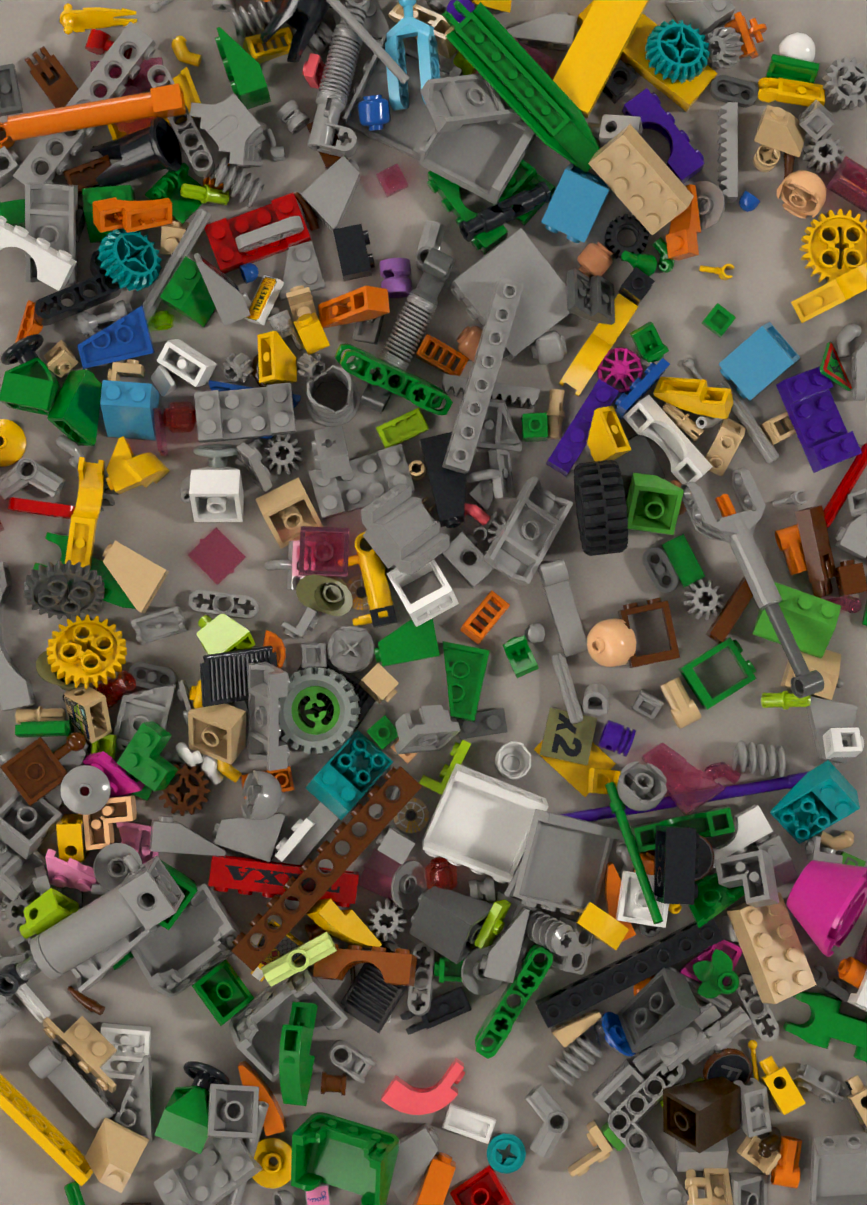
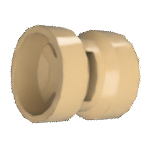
M762 144L753 157L755 168L761 172L771 171L778 163L781 151Z

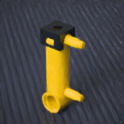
M363 532L355 540L357 555L339 560L340 567L359 564L370 609V614L353 618V625L362 626L373 623V627L377 628L398 623L383 561L373 548L370 551H364L360 548L361 542L365 539L363 537L365 532Z

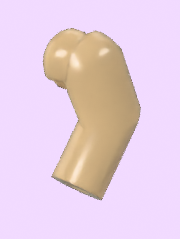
M844 830L841 835L836 837L824 831H821L818 835L821 837V844L836 851L849 848L854 843V834L849 830Z

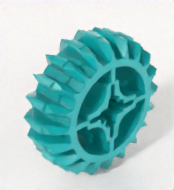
M672 19L669 23L663 21L660 26H656L647 38L644 51L647 52L645 59L650 61L649 68H656L655 75L661 73L663 80L668 77L674 83L678 79L682 84L686 79L691 82V80L702 73L707 65L710 52L708 51L709 43L704 42L705 35L698 34L699 28L694 30L691 28V23L684 25L683 20H680L677 24Z
M124 228L112 230L102 239L98 251L100 254L97 259L102 261L100 268L106 269L105 276H110L113 279L112 283L118 282L120 289L127 287L128 291L135 289L138 292L143 288H148L158 278V273L162 269L159 265L162 259L157 256L160 250L154 249L153 245L155 242L150 243L147 240L148 235L142 236L140 230L129 233Z

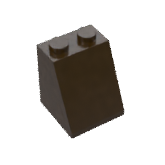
M721 1076L663 1089V1132L700 1154L740 1129L741 1087Z

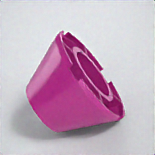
M812 860L801 872L789 894L786 903L787 908L820 951L827 957L834 954L831 949L835 945L837 947L842 945L867 904V867Z

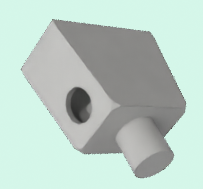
M605 114L602 116L601 124L588 123L594 138H599L601 148L629 124L643 137L641 117Z

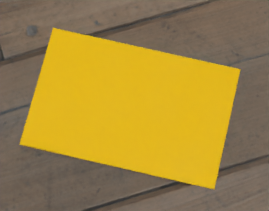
M542 741L534 749L539 755ZM593 742L588 765L540 755L584 797L589 794L587 792L589 768L611 770L616 764Z

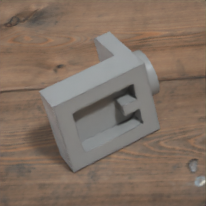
M813 836L810 840H807L805 846V854L808 855L807 860L842 864L843 856L836 855L835 849L821 847V851H819L820 836Z

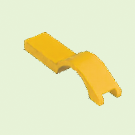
M867 262L793 300L791 304L801 323L866 290Z
M619 293L614 299L615 323L612 325L598 323L559 382V385L562 387L567 383L576 389L575 395L578 397L639 307Z
M79 457L78 497L74 513L71 516L65 564L68 560H71V565L81 562L82 568L89 565L91 569L97 520L103 499L104 460H99L98 463L85 462L84 457Z

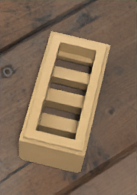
M787 411L760 425L772 445L796 434ZM780 420H782V422H783V424H784V426H785V428H786V430H787V433H785V431H784V429H783V427H782V425H781V423H780Z
M595 1009L555 1026L551 1031L561 1045L567 1047L600 1020L602 1015L598 1009Z

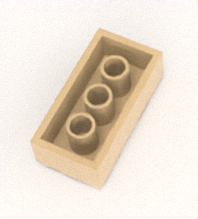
M631 124L598 150L588 163L651 235H654L687 209L694 197Z
M778 892V904L755 908L745 902L727 910L762 1003L777 1004L816 985L781 892Z

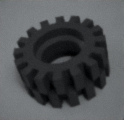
M624 214L623 217L618 216L607 227L604 244L613 253L615 259L621 258L624 251L632 254H641L648 244L649 232H647V229L639 220L635 219L634 215L632 217H628V214ZM628 229L635 234L636 241L633 245L623 246L619 243L617 235L621 230Z

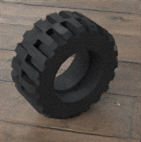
M614 460L579 463L574 469V492L578 529L583 552L589 556L621 553L628 547V518L619 464Z

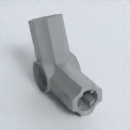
M426 220L415 256V265L421 271H423L424 263L420 260V255L428 254L432 248L440 250L446 226L439 222ZM453 267L443 287L448 290L453 280L461 272Z
M23 458L18 461L14 468L0 477V495L4 500H7L30 483L55 498L61 492L66 480L39 465L34 460ZM32 464L34 467L33 473L30 476H25L24 468Z
M540 1084L525 1097L527 1102L543 1120L530 1149L543 1158L549 1159L562 1133L568 1127V1118L565 1111L559 1107L547 1090ZM554 1115L563 1117L560 1125L555 1126L550 1123Z

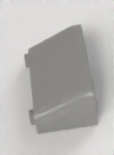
M206 883L196 886L198 891L191 899V904L183 910L170 930L159 926L143 943L131 950L151 987L166 997L179 994L234 954L231 951L235 946L232 941L242 932Z
M308 968L297 972L272 987L268 986L241 1009L229 1023V1030L236 1047L272 1082L280 1078L279 1051L282 1025H289L293 1002L314 1003L318 1005L313 1034L323 1026L328 1030L338 1029L348 1019L345 1011L319 980L313 977V973Z

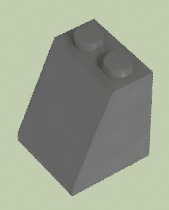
M435 885L430 890L423 891L417 901L419 906L411 918L412 926L409 933L455 964H458L473 949L477 948L474 942L493 904Z

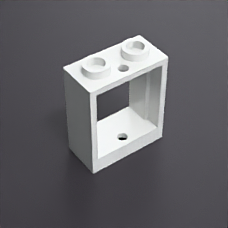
M434 559L412 575L401 573L397 568L386 573L416 627L459 604L452 588ZM433 571L442 587L410 604L402 587Z

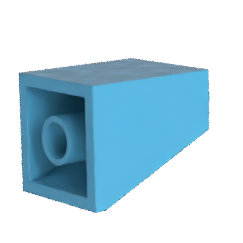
M570 164L564 170L541 223L546 224L545 228L551 232L558 233L560 231L567 234L566 238L572 242L579 244L581 241L585 243L611 189L600 177L590 172L585 173L575 165Z
M768 322L722 360L719 366L721 367V374L728 381L732 380L737 385L735 389L738 394L744 399L747 397L751 400L801 357L771 322Z
M102 380L100 405L107 437L120 438L124 436L126 439L156 441L160 393L152 384Z

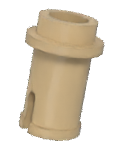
M412 461L408 466L412 480L418 481L424 478L426 468L421 461ZM414 467H419L421 471L415 473L412 472V469Z

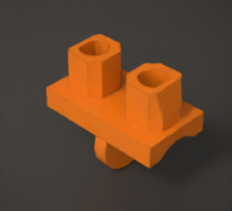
M741 11L734 14L735 19L726 23L724 27L735 28V31L741 34L743 38L741 42L744 44L741 46V50L744 54L739 56V59L750 56L752 59L756 58L759 55L752 37H755L757 43L763 42L762 33L767 30L766 24H758L756 18L749 20L751 25L749 29Z

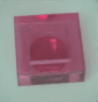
M398 164L376 174L386 197L408 187V183Z

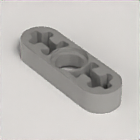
M293 216L236 237L235 241L238 251L246 252L303 231L304 227L301 217Z
M195 590L189 596V605L197 612L225 614L227 616L247 619L255 617L259 612L257 600L249 596L206 590ZM199 594H203L204 599L211 600V595H215L213 610H209L210 604H202L201 608H198L194 598H199ZM222 597H227L231 601V606L227 611L218 609L217 602ZM235 598L239 599L238 604L246 605L247 601H251V605L255 606V609L251 610L249 614H245V610L237 608V613H233L236 605Z
M425 943L416 945L413 955L422 960L418 953L423 952V948H427V952L431 953V956L425 959V965L430 966V969L419 967L415 973V977L420 972L426 973L429 978L428 982L424 986H418L414 983V986H409L408 1009L417 1016L425 1015L430 1010L436 952ZM414 989L419 991L427 990V994L422 993L421 1000L426 1004L420 1008V1011H417V1008L413 1005V1002L418 1000V993H413Z
M739 974V987L736 992L749 1018L753 1022L756 1033L765 1041L775 1040L779 1035L780 1028L768 1003H763V1010L760 1013H752L750 1010L751 1003L755 1000L761 1001L759 994L749 997L744 988L740 989V986L743 984L742 980L746 979L748 982H752L749 985L751 992L754 994L757 991L750 974ZM764 1017L769 1026L773 1025L770 1035L765 1032L762 1033V1030L765 1029L761 1020L756 1023V1019Z

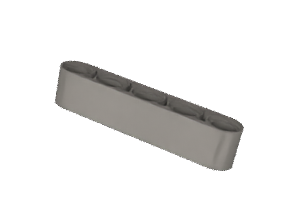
M157 64L149 69L147 77L152 88L175 84L169 71L163 65ZM159 75H164V76H166V78H165V80H164L163 82H161V83H156V82H154V80H155V78H156L157 76H159ZM186 107L187 114L167 118L194 172L198 176L206 178L215 171V164ZM181 117L187 118V122L184 125H176L177 119ZM195 138L198 140L197 145L194 147L186 146L189 139ZM204 159L209 161L207 167H197V164L200 160Z

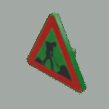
M827 343L820 365L821 374L847 391L852 390L850 381L833 343Z

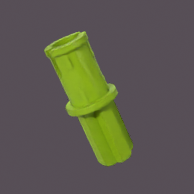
M186 183L181 186V196L201 200L203 204L211 202L226 206L229 201L228 190L224 193L222 189L211 188L206 184L203 187Z
M784 690L782 693L763 692L761 696L763 708L779 707L788 710L789 707H807L811 704L810 695L797 698L794 693H789L787 690Z

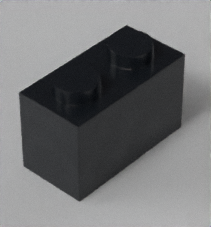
M362 224L333 229L343 280L348 281L372 276L371 268H375L373 254L367 253L366 245H370L368 230L363 231Z

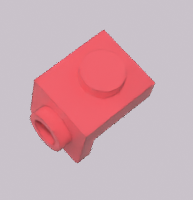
M310 53L308 61L304 63L303 75L310 87L319 89L326 65L323 63L320 55Z

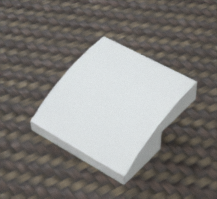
M102 1023L101 1034L117 1049V1052L100 1069L109 1078L133 1080L143 1057L149 1055L151 1027Z

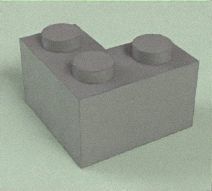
M758 850L715 859L718 883L727 888L743 886L746 904L758 908L779 903L771 854Z

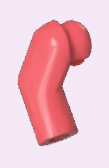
M465 503V517L466 515L472 516L482 526L488 523L490 516L475 504Z

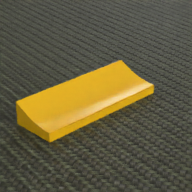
M595 0L553 79L581 110L585 118L588 119L650 0Z
M595 0L578 15L576 24L580 27ZM643 14L620 59L626 64L631 65L639 75L687 112L718 73L706 65L698 77H695L691 82L686 79L682 84L678 79L674 83L668 77L663 80L661 73L655 75L656 68H649L650 61L645 59L647 52L644 50L649 34L658 25Z
M0 1073V1108L82 1187L93 1174V1170L85 1159V1155Z

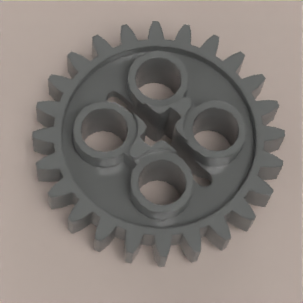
M58 560L57 565H53L49 561L47 567L39 565L38 570L32 569L31 575L26 576V581H24V598L27 599V605H32V610L39 609L40 615L47 612L48 618L57 615L58 620L62 616H66L70 620L71 615L80 617V613L89 615V609L97 610V605H101L102 599H104V582H102V576H97V570L90 571L89 565L82 568L81 562L71 565V560H68L66 564H62Z

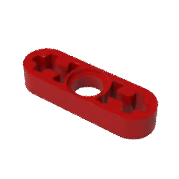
M10 497L8 510L65 519H71L76 507Z

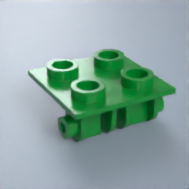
M182 163L181 168L177 172L168 171L145 193V196L150 200L169 198L172 202V217L182 225L203 204L201 200L185 198L180 194L181 186L184 183L202 186L188 175L189 167L186 163Z

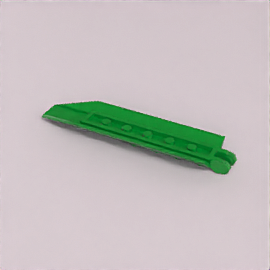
M456 0L453 3L454 8L465 19L459 24L451 13L445 11L442 14L443 18L454 28L445 37L545 145L587 173L592 168L588 163L600 148L581 110L481 2L470 13Z

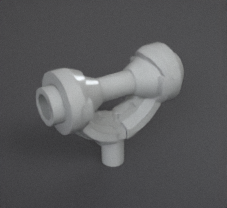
M121 300L114 304L110 312L93 315L82 311L77 313L78 318L74 319L75 327L78 333L82 332L84 336L89 335L91 337L103 330L99 329L98 325L110 321L116 322L133 310L130 303L126 304L124 300Z

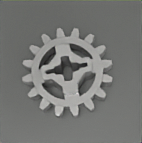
M845 56L841 61L839 59L835 60L826 69L827 74L822 80L827 83L823 86V89L829 90L826 97L834 98L833 105L839 102L841 103V109L849 105L850 110H853L857 106L860 108L867 102V69L863 68L865 65L864 61L857 64V59L854 57L849 62L848 57Z

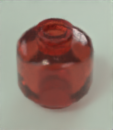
M189 401L170 402L167 408L163 409L164 427H168L172 433L192 432L195 424H197L196 410L193 404Z
M443 857L434 858L427 864L425 876L426 886L429 890L434 886L445 890L456 888L458 878L455 865L449 863Z

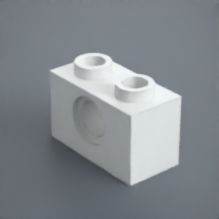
M179 339L168 340L157 359L158 363L195 387L207 385L217 366L215 362Z

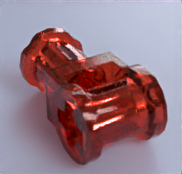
M123 670L118 674L117 678L107 680L106 685L102 682L98 685V688L93 687V689L105 695L109 709L122 699L125 692L136 688V681L132 674Z

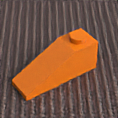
M366 285L318 304L319 321L322 328L370 320L390 313L388 289Z

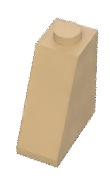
M117 541L113 544L110 543L103 553L105 557L103 563L134 607L139 612L145 614L169 571Z

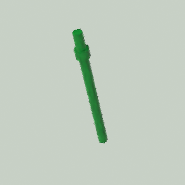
M615 782L607 783L605 786L611 801L609 805L619 823L654 924L661 923L663 919L624 811L626 806L619 798Z

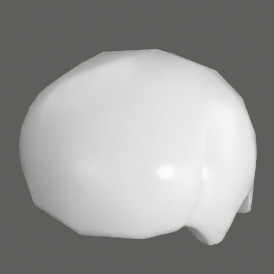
M796 32L787 35L779 45L780 56L813 62L815 58V44L808 35Z
M511 741L502 745L497 751L495 766L498 772L506 779H520L531 768V753L524 747L523 743Z

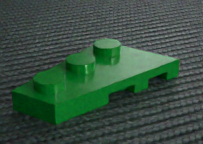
M442 641L451 718L475 722L490 650Z
M717 873L711 874L695 881V884L698 885V897L694 899V905H688L698 928H700L744 896V887H724L718 883Z

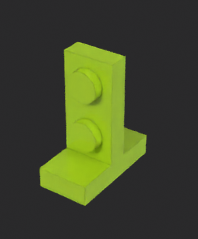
M463 739L461 743L455 742L449 754L453 756L450 765L444 764L439 774V777L443 778L441 782L423 774L419 783L442 795L456 763L462 764L471 743Z

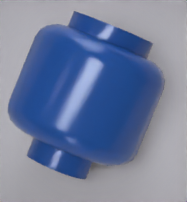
M382 95L364 96L363 101L359 102L360 124L362 126H369V131L383 130V125L391 121L389 101L382 98Z

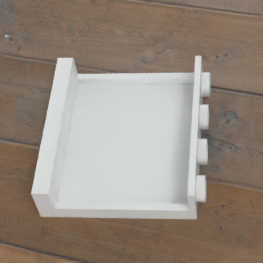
M456 763L422 839V849L432 857L437 858L441 856L446 858L449 863L455 866L464 865L476 874L483 875L485 873L492 876L499 883H510L525 851L535 809L547 811L549 807L547 800Z

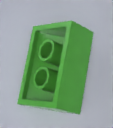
M774 582L782 598L779 606L800 651L822 658L836 628L841 605ZM759 609L752 634L781 644L766 610Z

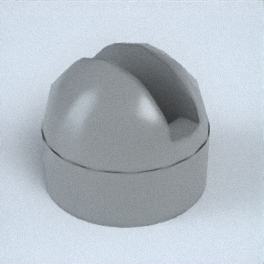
M533 623L525 628L524 635L527 641L531 643L542 642L545 638V630L540 623Z
M281 1190L273 1194L274 1205L293 1204L294 1197L289 1191Z

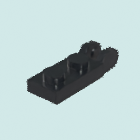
M460 986L431 999L430 1010L421 1016L423 1022L409 1026L406 1029L408 1035L425 1028H432L471 1011L472 1008L463 987ZM426 1003L417 1005V1011H420V1008L425 1006ZM410 1010L400 1014L402 1021L416 1016Z

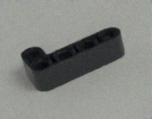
M98 250L94 251L91 255L90 271L93 275L92 278L37 300L34 307V318L38 324L43 326L51 325L120 295L122 288L120 289L118 282H116L118 285L116 288H109L105 284L113 279L110 276H105L106 269L96 265L95 261L98 260L97 258L100 254ZM85 290H92L96 295L90 298L85 296L83 292ZM63 299H70L74 304L67 307L61 301ZM41 309H45L46 312L49 311V315L41 312Z

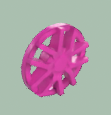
M627 348L609 350L597 368L598 378L605 383L611 377L616 379L612 385L613 388L620 380L624 388H615L620 391L619 393L631 390L624 380L628 377L632 383L635 381L630 373L638 372V377L641 379L643 371L640 358ZM618 352H624L623 360H618ZM614 353V361L606 357ZM627 354L631 355L634 359L627 362ZM603 361L611 364V368L603 367ZM637 362L638 368L630 369L629 365ZM602 371L610 373L605 379L602 377Z

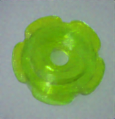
M160 311L155 313L151 323H154L155 330H168L174 327L173 321L175 317L169 314L168 311Z

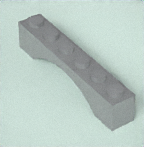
M3 561L0 562V707L2 711L36 705L31 681L14 665L3 640L2 614L7 596L12 589L8 563Z

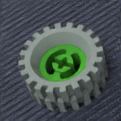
M314 667L293 673L289 677L288 697L279 698L281 704L279 725L283 736L281 739L285 743L289 742L295 750L300 749L303 750V753L309 754L324 753L341 746L352 736L359 722L360 707L358 706V701L360 700L358 694L356 695L353 690L354 686L346 680L345 676L336 673L332 669ZM319 693L325 694L333 703V717L328 724H325L324 719L327 717L329 710L320 712L319 717H317L316 713L306 715L307 718L315 722V727H312L301 716V703L306 696H309L310 701L306 704L305 710L314 708V703H317L318 707L328 705L327 702L319 698Z

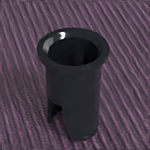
M283 0L265 31L261 33L262 43L265 44L287 23L290 27L297 30L292 38L287 61L299 62L302 53L328 9L332 8L326 0Z
M161 117L154 118L151 121L150 127L98 146H92L90 152L98 151L102 156L108 155L109 159H123L113 163L95 178L100 187L119 186L164 169L170 172H177L182 164L181 149L177 137L169 123Z

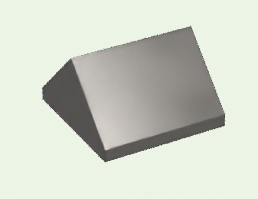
M210 1084L207 1136L221 1139L257 1138L259 1087Z
M727 1137L700 1154L675 1139L677 1172H686L690 1169L703 1171L704 1168L727 1167L729 1154Z
M729 1172L733 1205H767V1175L765 1173Z

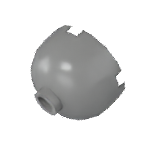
M634 761L627 764L619 775L617 783L618 795L623 804L630 809L647 811L655 808L664 798L667 792L665 785L667 780L661 770L653 764L647 763L645 766L639 764L640 761Z
M253 770V773L250 772L248 774L242 791V796L246 797V804H241L244 818L250 820L271 818L278 811L279 806L284 804L285 794L282 792L279 781L272 774L263 771Z

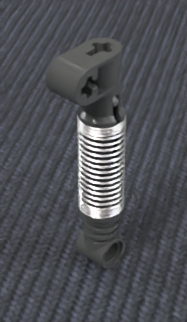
M435 248L430 250L422 267V277L417 287L411 290L410 295H408L407 301L409 303L405 302L407 307L403 306L405 311L401 310L404 314H399L402 318H397L400 322H395L398 326H393L396 330H392L394 334L390 333L392 338L388 337L390 341H386L388 346L384 345L388 350L382 349L383 352H380L381 354L378 359L406 371L409 365L407 362H411L408 358H413L410 354H415L412 350H416L414 346H418L416 342H420L418 338H422L421 335L424 334L422 330H426L424 328L428 327L426 323H430L428 319H432L430 315H434L433 312H435L438 305L437 298L456 262L455 258ZM394 374L390 376L388 384L396 383L395 378H399V375ZM368 383L360 403L382 413L392 392Z

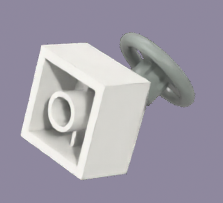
M208 444L197 446L193 449L195 455L208 457L207 467L191 470L189 496L194 522H243L244 494L241 473L239 469L228 466V456L239 455L236 448L238 445Z

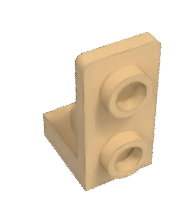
M303 285L296 286L286 293L294 321H297L304 314L316 313L309 287L304 288Z
M729 418L722 421L718 434L705 456L707 461L713 466L709 470L710 472L719 476L724 475L744 437L746 428L743 425Z
M595 1120L586 1125L589 1131L586 1136L593 1147L597 1145L599 1147L568 1167L571 1177L575 1175L578 1177L582 1176L590 1169L589 1166L596 1161L600 1163L610 1156L609 1152L613 1150Z

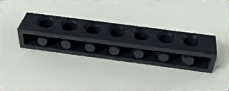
M714 918L698 928L694 921L535 1001L547 1028H550L659 973L663 968H669L724 940Z

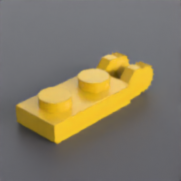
M764 77L758 81V99L768 103L776 100L777 102L807 107L817 99L824 106L825 89H823L824 85Z

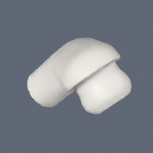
M184 742L176 745L178 756L189 766H196L195 764L202 763L203 759L200 751L196 750L191 753Z
M203 754L201 769L211 782L217 785L224 778L217 770V759Z

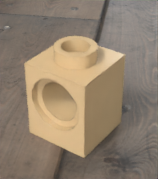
M379 663L359 682V685L378 704L384 699L388 702L397 693L395 688L399 684Z

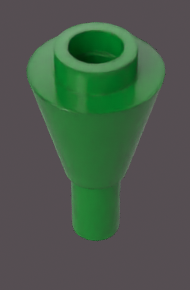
M624 251L621 255L622 260L628 262L633 268L637 267L647 276H651L656 270L657 260L651 254H632Z

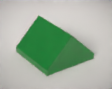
M226 959L192 985L220 1026L225 1024L254 999Z

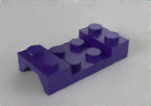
M820 366L776 384L813 473L862 453L853 431L847 432L829 390L834 386L829 378L821 374Z

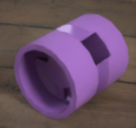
M390 258L380 261V276L384 278L381 282V288L388 289V298L408 297L412 290V280L408 278L411 275L410 260L406 258Z

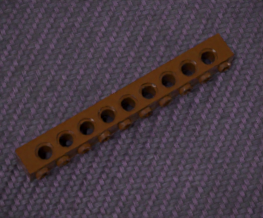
M393 766L384 776L387 781L381 787L376 785L367 794L370 799L364 806L359 803L350 813L353 818L347 824L343 821L334 830L336 836L333 840L329 842L326 839L316 850L320 854L314 860L309 858L300 867L302 873L299 877L295 879L292 876L283 886L286 891L280 897L275 895L266 904L269 909L262 916L258 913L249 923L252 928L246 934L241 932L232 941L235 946L231 951L252 971L259 966L422 788V785L401 766L398 769ZM389 786L399 788L400 795L397 799L392 800L386 796L385 792ZM373 804H379L383 808V814L378 818H374L369 814V808ZM361 822L366 826L367 830L364 835L357 836L353 833L352 827L355 823ZM346 841L350 846L349 851L346 854L338 853L335 849L337 842ZM323 859L330 860L333 864L332 870L322 872L319 869V862ZM305 878H312L315 881L316 887L313 890L307 891L302 887V881ZM289 896H294L298 899L299 906L295 909H290L286 906L285 899ZM271 915L280 916L282 924L279 927H272L269 924L268 918ZM255 933L262 934L265 938V943L260 946L253 944L251 940L252 935Z

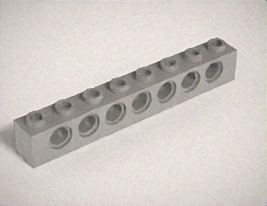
M130 21L66 106L121 97L126 90L125 84L130 78L132 80L135 79L141 70L139 66L144 59L148 61L156 50L154 48L156 45L154 40ZM129 48H134L137 51L133 59H126L124 56L125 51ZM113 68H121L122 74L119 78L113 79L110 77V71ZM101 86L106 87L107 94L102 98L96 97V89ZM97 127L80 129L74 136H67L66 132L43 136L13 176L24 185L26 183L54 184L52 180L57 174L60 176L66 170L68 159L71 155L76 156L83 146L81 142L86 136L90 137ZM55 144H62L63 152L58 156H54L52 154L53 146ZM41 163H47L49 167L48 172L44 175H39L37 172V168Z
M502 276L496 283L444 458L443 468L463 474L469 472L524 283Z

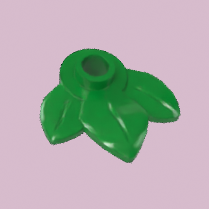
M714 949L711 961L705 960L693 964L695 975L702 981L697 990L699 995L705 998H715L721 993L731 994L738 989L739 977L733 971V962L725 952ZM724 977H730L731 982L729 985H723L722 980Z

